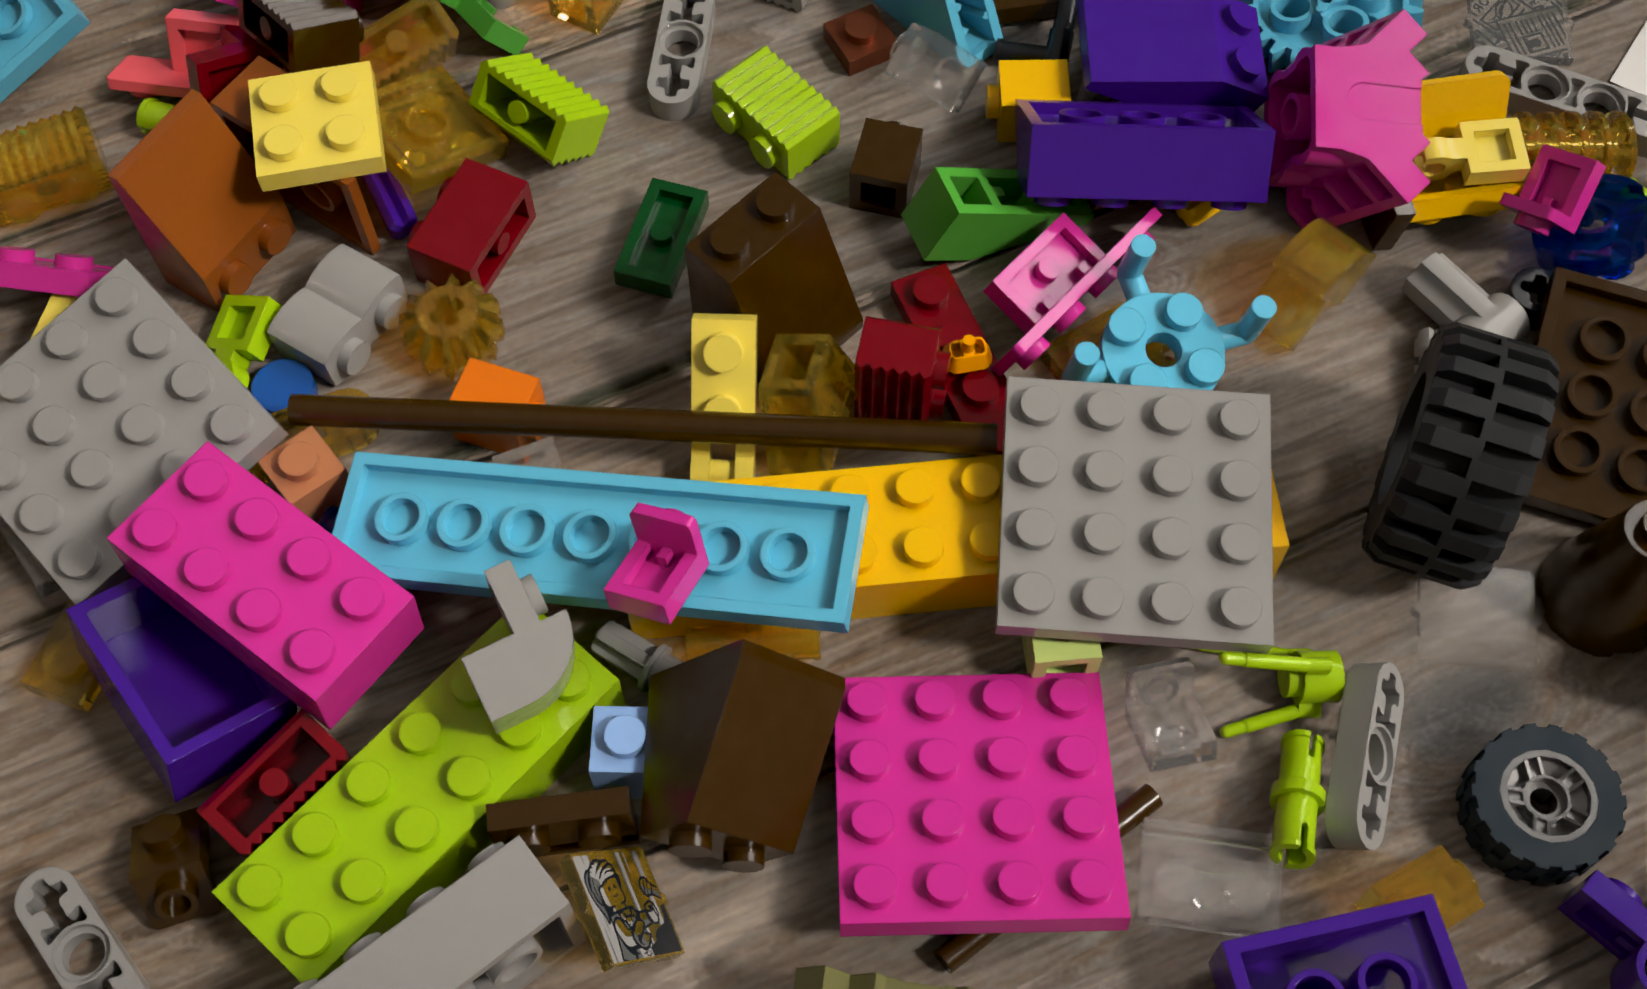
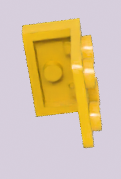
M1494 70L1422 80L1421 125H1423V135L1426 138H1453L1452 135L1459 122L1506 118L1511 85L1509 77L1502 71ZM1461 171L1453 172L1439 180L1430 181L1431 183L1411 200L1416 215L1410 223L1430 225L1448 217L1469 214L1479 217L1495 215L1499 210L1507 209L1499 204L1503 193L1506 192L1519 197L1524 183L1517 181L1464 186Z

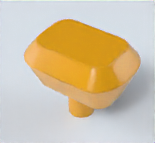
M968 334L962 340L946 344L942 349L944 352L951 353L949 372L954 374L984 370L992 363L990 347L982 337H974Z

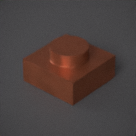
M873 4L823 23V38L849 77L898 57L899 41Z

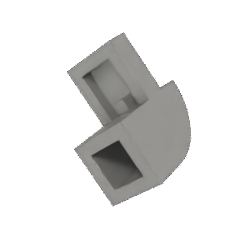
M510 559L485 570L484 574L489 590L511 635L461 658L496 735L540 714L550 707L568 685L575 662L573 631L567 610L564 609L540 621L538 616L548 612L541 591L532 574L519 579Z

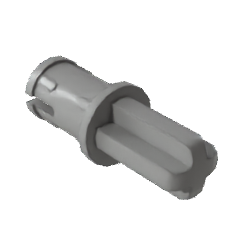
M614 620L607 621L599 628L591 646V650L596 656L637 680V688L642 692L649 691L650 675L683 663V661L672 655L673 650L671 646L662 644L658 647Z

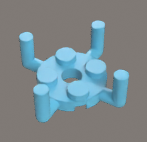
M1139 234L1131 241L1117 268V277L1126 302L1116 309L1109 318L1098 347L1094 343L1087 341L1081 342L1076 346L1062 373V380L1213 390L1224 374L1225 350L1254 342L1277 311L1276 302L1267 295L1257 296L1239 321L1217 327L1213 319L1203 310L1199 299L1188 293H1150L1143 272L1156 250V243L1152 237L1146 234ZM1153 342L1167 345L1175 354L1176 364L1170 367H1161L1154 364L1146 354V345Z

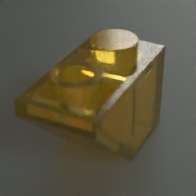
M776 334L758 387L761 413L849 417L855 395V364L830 334ZM765 446L768 470L771 476L832 470L838 449Z

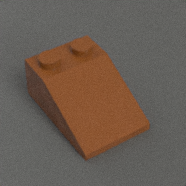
M261 56L252 61L210 102L214 111L254 161L248 80L292 73L285 66L281 69ZM356 177L278 189L285 202L374 256L381 249Z
M193 89L107 174L166 282L219 312L226 294L242 295L247 291L256 274L274 255L281 253L286 248L291 236L297 231L282 195L278 190L262 191L256 177L255 161L203 95Z

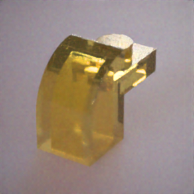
M1317 218L1305 226L1272 262L1275 269L1240 315L1243 316L1257 296L1267 295L1276 302L1277 311L1263 329V332L1288 351H1294L1330 302L1342 303L1377 255L1330 221Z

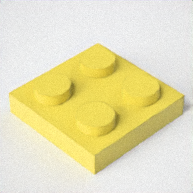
M370 61L248 80L256 177L263 192L387 172L376 81Z

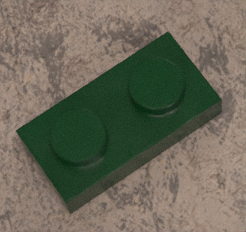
M652 177L613 271L616 285L673 298L686 265L685 245L698 235L709 207L708 191Z

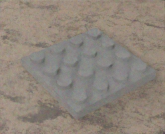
M124 258L0 365V516L76 605L124 582L131 576L108 542L107 537L207 441L248 471L289 434L139 270Z
M1008 376L1004 402L995 634L1268 654L1274 646L1270 394Z

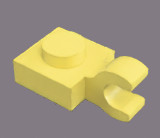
M1518 117L1459 122L1452 135L1453 138H1427L1430 144L1421 151L1422 156H1416L1412 160L1429 181L1439 180L1453 172L1461 171L1464 186L1524 181L1531 169Z

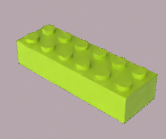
M542 614L538 618L541 621L547 618V616ZM501 617L223 880L212 893L301 983L310 979L322 980L345 963L343 960L345 953L356 942L375 932H381L382 935L408 917L406 915L408 907L419 896L435 887L446 889L468 869L469 863L478 853L493 844L487 832L486 804L540 797L591 746L594 706H626L620 680L574 641V668L568 685L560 697L540 714L496 735L461 658L511 635L503 617Z

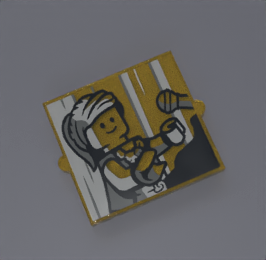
M642 847L573 853L559 860L577 906L575 911L576 918L585 926L603 973L671 960L685 953L666 907L668 904L667 897L660 892Z

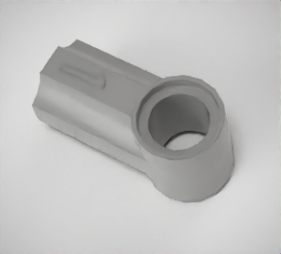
M1434 252L1424 259L1413 273L1406 278L1401 288V291L1440 327L1459 322L1518 341L1523 340L1529 335L1531 328L1529 317L1517 300L1504 293L1489 295L1443 253L1438 254Z

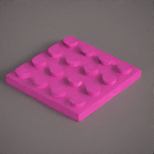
M1099 672L1046 673L1045 677L1032 678L1031 674L845 678V693L834 725L840 937L1128 930L1131 914Z

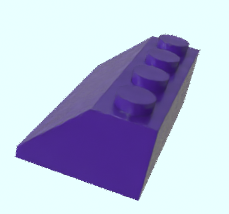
M1015 99L1018 183L1026 197H1033V202L1036 204L1060 207L1068 205L1070 198L1093 199L1092 203L1097 206L1123 208L1128 206L1129 200H1152L1151 204L1158 208L1184 209L1187 208L1188 201H1211L1210 206L1213 208L1240 211L1246 209L1247 202L1267 203L1276 130L1246 105Z

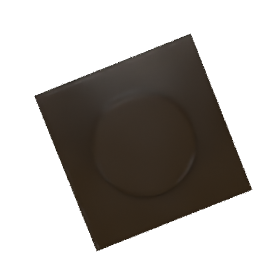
M866 118L850 170L849 208L902 218V212L911 201L921 165L922 128L907 126L897 121L886 122Z

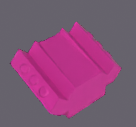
M1405 9L1319 45L1315 44L1312 47L1302 48L1298 52L1295 61L1285 70H1277L1268 85L1269 99L1264 103V121L1276 130L1269 186L1286 188V211L1307 235L1408 204L1431 183L1412 161L1430 144L1429 140L1423 135V125H1421L1422 79L1429 72L1410 52L1427 33Z

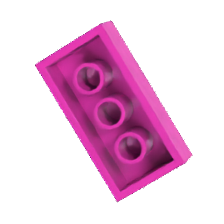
M209 441L199 448L107 537L108 542L128 573L329 730L336 725L424 629L415 597Z

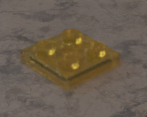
M442 65L377 89L386 168L410 195L440 184L446 178L454 176L465 158L486 165L506 156L509 139L494 123L470 107L468 103L470 96Z

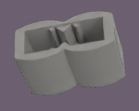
M342 243L332 249L321 260L311 274L306 286L296 292L281 307L271 322L267 334L278 354L287 359L303 363L311 373L336 387L346 380L349 375H355L360 372L370 357L372 342L387 330L394 329L402 321L407 311L409 296L398 273Z

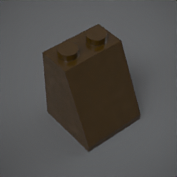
M774 172L685 245L692 313L757 315V382L777 400H780L863 327L861 312L820 207L777 172Z
M745 639L738 640L650 675L640 837L667 844L668 852L672 855L687 858L713 857L722 860V867L724 869L741 873L761 871L764 869L766 861L794 854L845 693V678Z

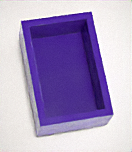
M135 577L66 609L78 652L175 803L240 768L297 713L296 703Z

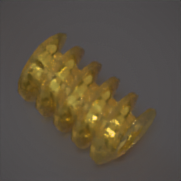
M1589 110L1580 115L1579 112L1564 111L1557 116L1555 112L1541 111L1534 116L1528 111H1518L1511 116V118L1518 117L1531 169L1543 144L1597 160L1605 165L1606 169L1598 185H1604L1608 182L1612 168L1616 183L1619 185L1625 184L1634 173L1638 158V143L1632 119L1626 112L1612 110L1604 115L1602 112ZM1530 171L1528 172L1526 178L1524 179V184H1525V182H1526V180H1527V178H1528V176H1529Z

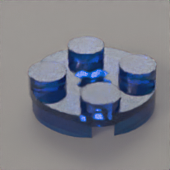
M1603 174L1575 234L1553 227L1548 237L1530 231L1531 243L1535 250L1539 267L1552 271L1556 267H1561L1594 277L1600 276L1607 280H1618L1630 275L1635 269V262L1647 254V196L1644 195L1643 186L1634 179L1625 176ZM1595 220L1604 222V226L1597 229H1581L1583 227H1590Z

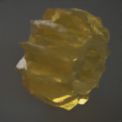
M451 273L445 286L437 287L427 279L425 295L407 294L406 306L408 311L399 315L400 320L398 324L404 338L402 344L407 356L412 361H419L421 369L428 376L443 368L445 376L453 382L458 370L465 368L470 357L478 360H497L498 348L496 343L503 341L505 335L503 319L500 318V306L492 293H484L483 287L479 285L476 278L461 286L460 281Z

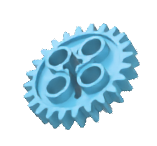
M1239 0L1255 7L1257 10L1264 59L1269 57L1268 72L1270 73L1276 72L1284 66L1288 67L1295 61L1298 52L1304 47H1312L1315 44L1319 45L1402 9H1405L1422 26L1424 9H1422L1423 0Z

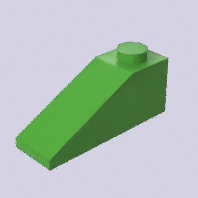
M935 167L901 216L924 261L973 260L1033 241L1063 212L1077 226L1089 223L1095 214L1085 198H1070L1068 205L1060 207L1043 206L1034 203L1033 197H1026L1019 185L1017 169Z

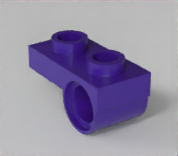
M1597 869L1574 887L1557 909L1619 959L1610 974L1611 989H1647V976L1645 973V964H1647V909L1642 905L1639 895L1631 887L1617 879L1606 877Z

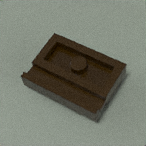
M628 786L486 804L487 832L492 842H503L506 845L520 835L535 857L640 843L637 814H635V807Z

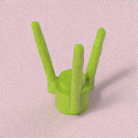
M1272 647L1268 654L1196 649L1204 652L1218 653L1219 662L1223 665L1277 670V682L1281 696L1294 700L1292 705L1222 726L1219 730L1222 738L1254 732L1295 719L1320 718L1322 704L1338 703L1344 694V666L1341 656L1336 650Z

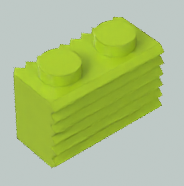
M768 45L762 46L712 81L714 103L712 105V113L716 122L728 134H733L737 131L748 141L750 150L756 160L767 169L775 166L788 179H793L797 173H802L805 167H810L814 160L819 161L823 154L827 155L830 149L836 148L840 142V112L837 107L832 106L829 99H824L821 92H816L813 85L809 86L806 79H801L798 72H793L791 66L786 65L782 58L779 59L775 52H771Z
M532 52L482 61L468 102L471 108L552 166H555L557 163L562 165L564 161L569 163L572 159L576 161L579 157L584 159L586 155L590 158L596 151L609 115L607 105L601 106L599 99L592 100L591 94H584L582 87L575 88L574 82H567L565 75L559 76L557 69L550 71L549 64L542 65L541 59H534Z

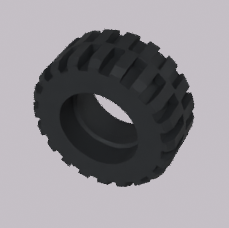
M1459 322L1443 325L1438 328V331L1434 333L1430 340L1428 349L1424 351L1419 367L1408 387L1407 395L1396 418V423L1374 484L1375 488L1369 502L1368 515L1363 528L1364 537L1362 539V548L1373 562L1460 590L1476 587L1481 584L1482 579L1488 577L1495 560H1499L1505 549L1510 532H1513L1520 517V510L1525 498L1528 497L1534 481V473L1543 455L1547 442L1545 439L1548 428L1552 424L1555 411L1554 401L1559 390L1560 381L1557 378L1560 368L1556 359L1547 349Z

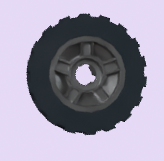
M1536 723L1523 724L1517 730L1509 728L1499 733L1493 741L1490 740L1466 767L1461 776L1464 780L1457 788L1455 801H1459V811L1456 814L1459 826L1463 825L1466 831V841L1472 849L1476 848L1484 857L1482 861L1490 868L1496 867L1506 873L1505 877L1516 882L1521 879L1531 882V885L1545 886L1549 882H1556L1557 885L1570 882L1578 874L1581 876L1609 854L1617 845L1615 839L1623 833L1626 820H1623V812L1627 809L1626 795H1622L1620 788L1622 781L1617 771L1611 769L1606 762L1608 758L1600 749L1596 751L1586 743V738L1577 733L1572 735L1562 731L1563 727L1551 724L1547 727H1538ZM1530 800L1536 801L1540 805L1547 803L1550 810L1546 814L1538 813L1531 806Z

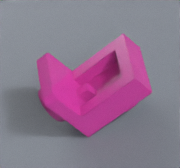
M1543 144L1519 197L1504 192L1499 204L1517 214L1513 224L1528 231L1548 237L1553 227L1575 234L1606 166L1597 160Z
M637 503L629 514L637 541L603 591L609 608L670 625L709 566L708 557L697 520L693 516L674 508L664 509L644 503Z

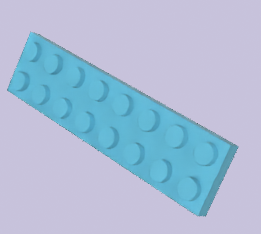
M355 451L332 535L404 589L493 598L484 571L510 559L519 579L532 574L545 603L614 610L609 608L603 589L637 541L629 516L630 512L637 503H644L664 509L674 508L693 516L697 520L709 561V566L676 616L848 633L869 504L866 495Z

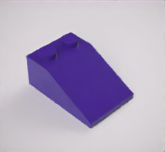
M1076 0L1084 89L1122 102L1246 105L1253 112L1269 99L1259 23L1255 7L1239 0Z
M1433 894L1223 941L1208 962L1216 989H1468Z

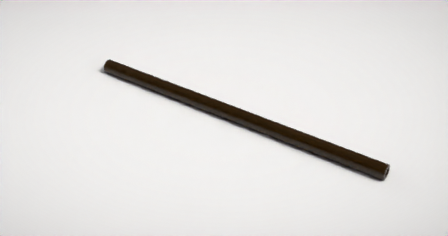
M291 394L287 406V416L291 426L312 425L313 427L996 455L998 431L997 423L312 394Z

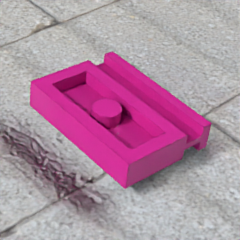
M0 246V287L80 297L114 268L113 266L94 264V257L88 255L55 254V259L35 257V249Z

